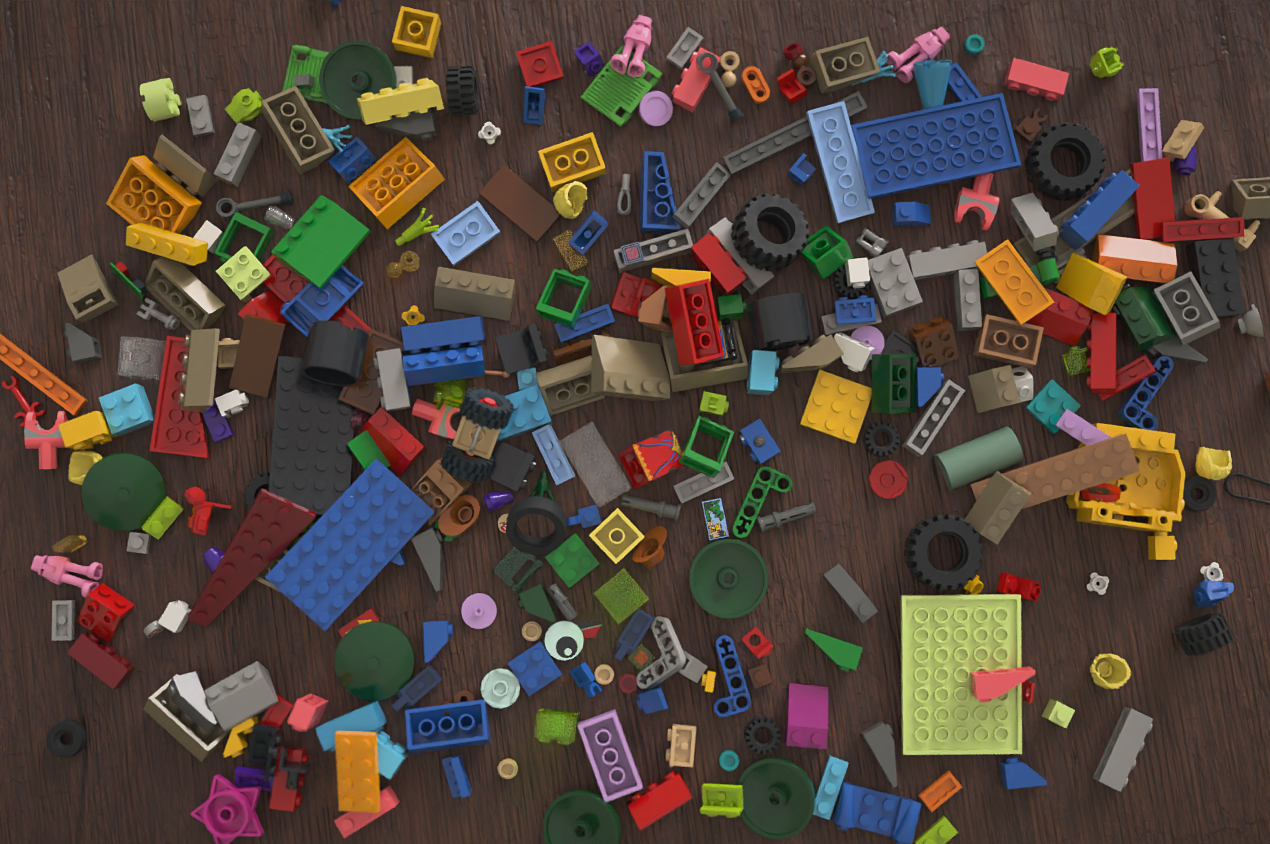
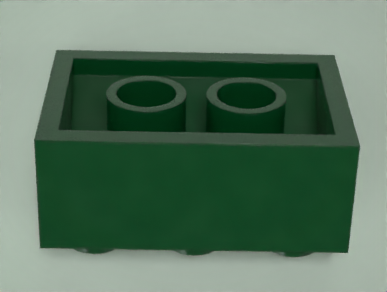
M1130 287L1119 293L1114 305L1120 312V320L1138 352H1142L1176 336L1149 287Z
M916 353L872 354V413L916 412Z

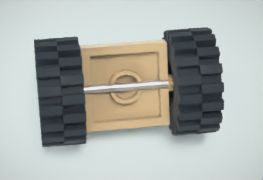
M475 387L469 388L466 391L460 407V412H462L460 425L454 440L447 444L441 460L442 468L446 469L448 474L452 473L453 477H460V480L464 481L466 479L468 482L475 481L479 483L480 481L484 482L485 479L487 480L494 462V457L491 454L501 429L507 427L514 409L513 403H510L509 399H505L503 395H498V392H491L490 389L483 390L480 387L478 389Z

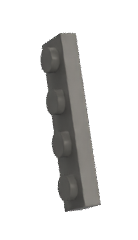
M716 162L672 217L687 229L731 174Z

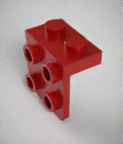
M102 583L87 595L78 617V623L106 642L112 640L120 620L133 610L135 604Z

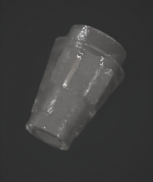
M269 206L264 217L268 224L289 229L292 228L295 222L294 218L277 206Z

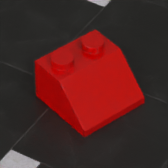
M271 289L252 299L238 313L244 320L246 314H251L286 324L285 329L290 325L280 313L282 311L281 307L285 303Z

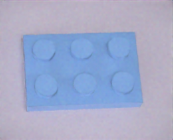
M477 201L431 235L453 266H455L501 232Z

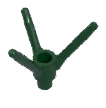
M541 472L540 479H538V483L529 497H534L538 492L539 497H543V494L547 493L549 499L556 503L549 486L548 473Z

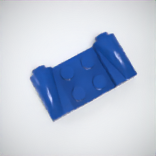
M342 265L322 289L309 282L291 301L288 300L281 307L282 311L280 313L307 338L309 328L313 326L315 321H329L364 286V282L355 277Z
M843 781L832 820L838 824L837 828L849 831V828L857 827L891 836L896 840V844H912L921 803L916 800Z

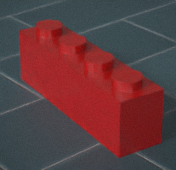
M1093 313L1092 320L1088 324L1091 338L1087 339V348L1091 350V357H1087V369H1091V376H1087V387H1091L1092 393H1116L1117 316L1116 313H1108L1106 315Z

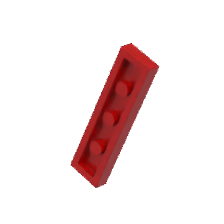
M1244 217L1162 222V242L1244 237Z

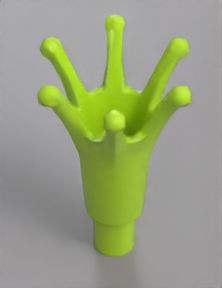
M422 208L421 214L414 224L395 240L397 245L401 246L405 242H410L427 232H437L439 225L426 227L431 224L429 220L433 218V215L421 221L426 210Z

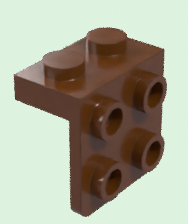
M935 317L927 323L917 324L913 328L908 329L909 337L917 345L922 368L937 367L959 357L953 326L946 318Z

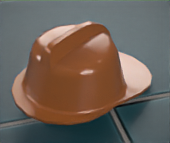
M471 495L458 497L439 517L438 525L441 532L446 536L453 537L460 535L468 527H472L477 522L480 512V505L477 499Z
M656 526L646 532L645 537L640 541L632 554L634 562L642 563L649 570H652L664 558L663 544L667 537V530L662 526Z

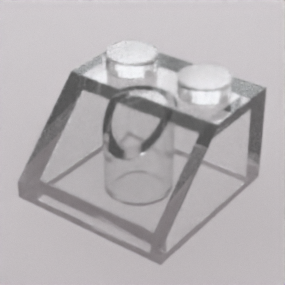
M121 336L117 375L124 378L160 380L166 341Z

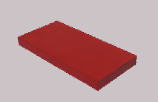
M1169 157L1130 164L1131 178L1140 185L1133 193L1137 239L1146 240L1162 237L1161 223L1175 222Z

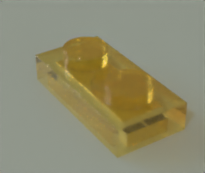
M567 230L553 238V242L573 273L589 263L584 255L568 243L573 235L570 230Z

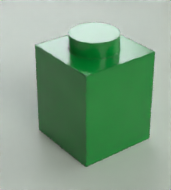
M741 294L718 297L719 321L724 318H729L730 321L743 319V313L746 312V303L742 301Z

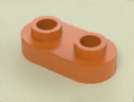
M754 66L747 67L743 71L742 82L755 103H765L769 98L770 89L758 68ZM748 76H753L755 79L751 81L748 79ZM761 92L763 96L758 97L756 93Z

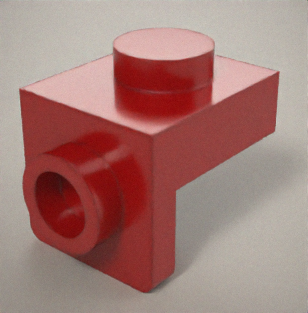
M793 69L777 78L779 91L791 104L807 95V90L796 79Z

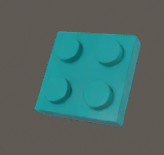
M1051 379L1033 400L1028 403L1025 409L1052 434H1055L1060 429L1055 425L1065 410L1068 409L1075 413L1081 405Z

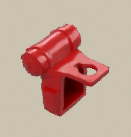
M191 487L185 491L184 496L192 504V515L187 518V528H190L191 533L206 536L212 506L233 508L231 505L205 501V493L198 487Z

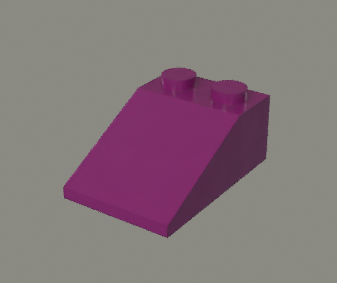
M789 683L784 743L786 746L826 749L828 735V686Z

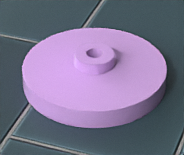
M652 91L642 97L639 103V114L648 125H663L672 116L673 105L665 93Z
M873 326L859 327L851 335L852 338L875 348L872 354L882 353L885 342L882 333Z
M473 594L462 605V618L472 628H486L496 618V603L486 594Z

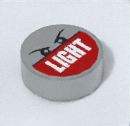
M159 620L152 622L144 629L147 638L157 635L165 628L158 623Z

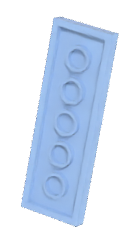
M842 101L807 111V118L836 223L875 213L872 200L868 199L858 149L845 102Z

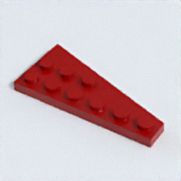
M167 336L149 451L210 459L202 413L181 410V404H178L179 393L183 390V385H180V377L185 369V366H182L183 354H186L187 347H184V338Z

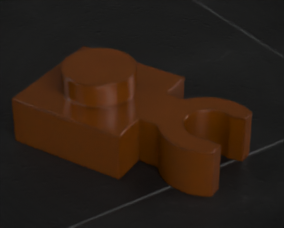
M1037 108L1032 113V118L1027 115L1014 130L1027 143L1042 128L1039 124L1048 118L1047 114L1043 118L1037 116L1040 108Z

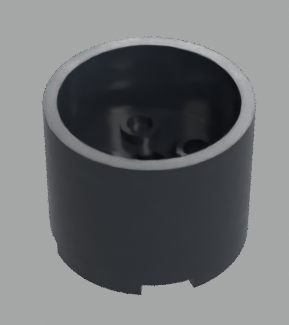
M803 293L770 296L746 305L754 350L780 351L794 347L797 344L802 346L813 341Z
M315 321L313 326L309 328L300 372L312 380L329 385L350 387L360 384L369 335L357 327H353L352 330L347 326L340 325L341 322Z

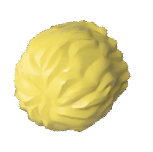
M574 181L559 188L555 197H553L554 206L559 214L568 219H575L582 212L583 204L587 200V187L583 183Z
M1199 447L1195 462L1198 475L1213 480H1221L1227 477L1232 469L1230 451Z
M81 450L73 452L68 470L69 481L82 485L88 470L103 457L95 451Z
M1098 654L1090 666V673L1094 683L1105 689H1118L1131 676V670L1127 662L1114 654Z

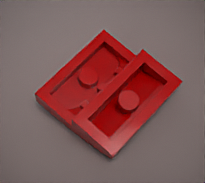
M622 272L610 309L639 318L638 312L642 302L658 291L660 284Z

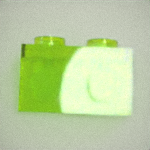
M466 378L435 382L434 386L437 387L434 395L436 410H440L443 404L460 408L465 396Z

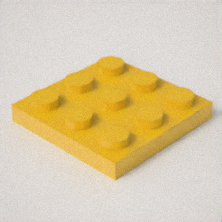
M818 370L799 425L855 444L872 397V388Z

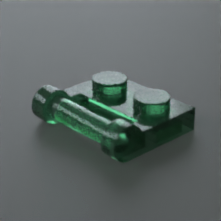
M514 546L492 571L519 594L526 582L545 564L534 554L525 553ZM530 559L533 564L515 583L512 578Z

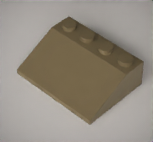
M732 320L730 324L736 347L734 353H737V359L701 366V363L680 365L674 334L669 332L661 333L672 392L748 379V363L737 320Z
M592 335L591 394L648 401L670 399V377L660 344Z

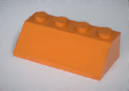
M1101 234L1096 236L1092 257L1093 262L1127 276L1128 279L1168 283L1174 280L1177 268L1174 243Z

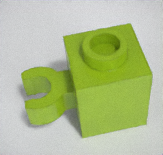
M704 391L699 412L722 417L723 412L727 413L729 401H726L727 396Z

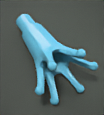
M882 51L881 56L876 60L880 73L857 83H863L877 77L896 76L892 70L885 71L892 69L893 65L881 68L887 63L885 59L888 57V54L885 51Z
M349 125L339 129H322L330 143L341 153L343 149L340 146L345 147L346 145L341 143L339 138H352V135L339 133L349 129Z

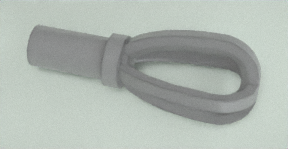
M629 174L622 175V188L620 189L617 203L618 213L621 215H628L631 212ZM624 193H626L628 201V207L626 211H622L621 209V202Z

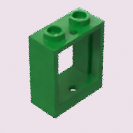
M235 212L214 253L220 257L219 260L226 263L232 257L227 252L241 225L263 235L253 254L260 261L275 232L269 227Z
M553 269L536 307L538 316L574 329L592 289L590 281L582 275L575 276L564 269ZM559 282L582 290L572 313L549 306Z
M698 416L691 427L679 463L715 478L721 470L734 432L724 425L712 422L709 418ZM697 430L722 441L715 461L690 450Z

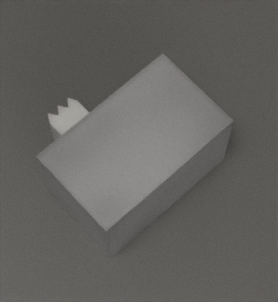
M310 74L295 75L294 86L299 89L314 88L315 77Z

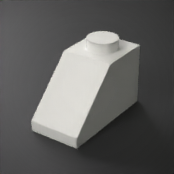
M841 332L836 333L834 339L844 353L841 356L843 363L848 365V369L854 372L865 370L875 348Z

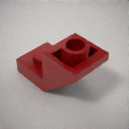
M1001 572L997 591L1004 594H1019L1022 599L1037 602L1041 593V583Z

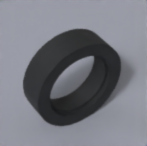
M527 497L519 500L511 507L506 523V535L513 546L525 553L537 555L550 553L556 550L565 538L566 515L562 508L550 499ZM540 514L548 517L554 523L555 530L545 537H532L523 533L517 522L525 515Z

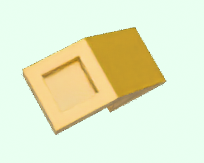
M257 716L232 728L223 753L224 757L231 755L234 758L244 753L243 749L248 746L244 735L253 730L254 724L260 723Z

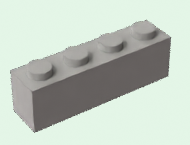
M725 217L709 228L704 236L708 233L712 237L714 235L717 236L722 243L720 245L724 251L728 250L734 258L732 261L735 265H740L744 269L746 280L742 285L752 296L767 285L774 275L771 271H765V268L760 270L753 264L749 265L745 258L740 257L739 250H736L733 245L735 240H732L731 237L733 232L732 223Z
M684 229L640 242L644 262L625 267L620 248L614 250V258L619 273L690 253L693 243L689 230Z
M978 240L967 242V245L963 246L957 243L949 245L946 249L934 247L929 249V252L922 253V250L910 252L906 260L914 280L954 274L958 270L978 269L975 261L987 254L985 242L979 243Z
M951 380L945 381L908 435L902 447L917 457L922 456L965 390Z
M1124 706L1093 775V779L1120 792L1122 788L1126 787L1128 774L1136 765L1138 752L1144 747L1145 736L1152 729V718Z

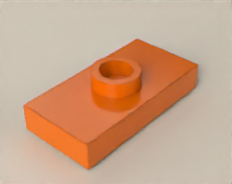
M948 770L918 796L927 808L933 812L960 790L962 786Z

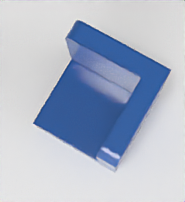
M804 153L787 174L801 187L816 170L814 166L805 160L806 155Z

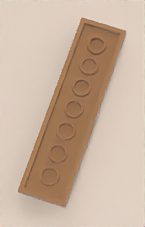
M1124 433L1002 474L1031 492L1021 508L1024 509L1140 472L1127 434ZM992 477L970 484L976 501Z

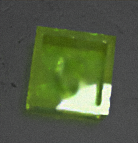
M625 568L593 593L618 624L649 600V597Z
M539 709L534 738H539L538 741L550 742L551 739L559 740V744L570 745L571 742H575L579 713Z

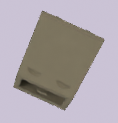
M92 254L58 272L66 301L76 320L86 323L119 305Z
M831 334L827 337L822 335L812 343V347L807 345L796 353L797 356L795 358L791 355L779 364L781 367L778 373L822 370L838 360L844 353Z

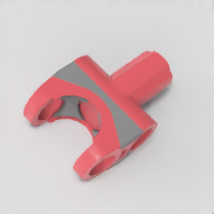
M994 174L976 176L972 189L961 187L955 205L954 222L960 223L966 211H975L981 218V230L987 231L997 212L1000 199L989 194Z
M444 395L440 396L437 405L417 399L412 415L431 421L428 432L454 440L457 432L452 427V419L455 415L462 413L460 412L462 402Z
M58 411L55 425L50 430H44L40 427L38 420H36L35 412H28L26 415L24 429L26 449H38L39 469H58L57 448H67L58 426L68 421L65 411Z

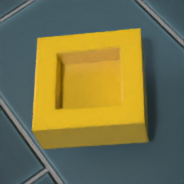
M707 670L706 674L702 675L701 686H704V691L713 692L715 671Z

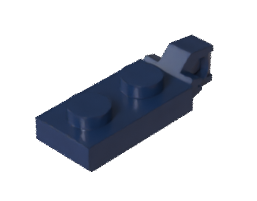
M637 608L617 640L615 646L619 649L614 658L621 661L626 653L631 655L655 618Z
M431 664L428 665L397 694L400 699L392 705L393 708L398 711L404 705L408 708L413 706L442 681L443 678Z

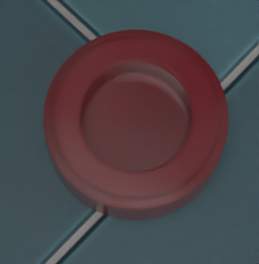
M800 43L790 44L783 51L787 60L795 59L803 53Z
M627 673L620 677L619 688L623 693L631 694L637 690L636 676Z

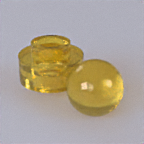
M413 251L404 252L400 257V263L393 262L387 266L386 272L388 276L397 278L403 269L409 272L415 271L420 264L419 256ZM412 258L413 261L411 263H408L406 259Z

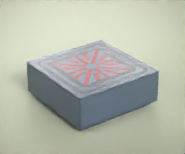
M639 242L620 247L625 267L644 262Z

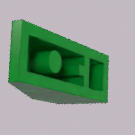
M806 628L803 629V632L834 663L839 665L838 669L850 672V669L856 670L863 647Z

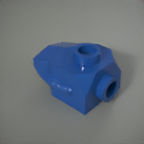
M1202 581L1198 584L1199 587L1194 590V599L1198 609L1214 606L1224 601L1225 597L1233 592L1234 585L1233 583L1221 581Z

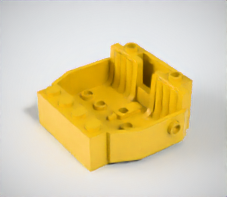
M1101 423L1092 424L1110 437L1126 433L1134 456L1137 459L1140 472L1105 482L1117 487L1121 484L1124 486L1120 499L1114 502L1105 503L1102 502V499L1089 501L1080 496V491L1068 494L1066 498L1068 507L1078 510L1076 521L1148 532H1171L1172 522L1181 521V511L1184 509L1185 504L1183 500L1185 470L1178 450H1174L1175 434ZM1081 443L1078 448L1084 447L1086 445ZM1101 509L1106 510L1104 516L1100 514ZM1123 517H1149L1148 524L1123 521Z

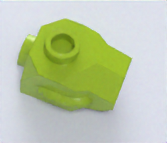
M1103 48L1091 57L1089 65L1096 77L1100 79L1106 76L1112 77L1124 66L1119 61V55L1116 54L1117 48Z
M242 89L233 97L232 102L225 110L236 124L238 122L242 124L246 121H252L262 113L261 101L264 99L257 91L253 93L250 89Z

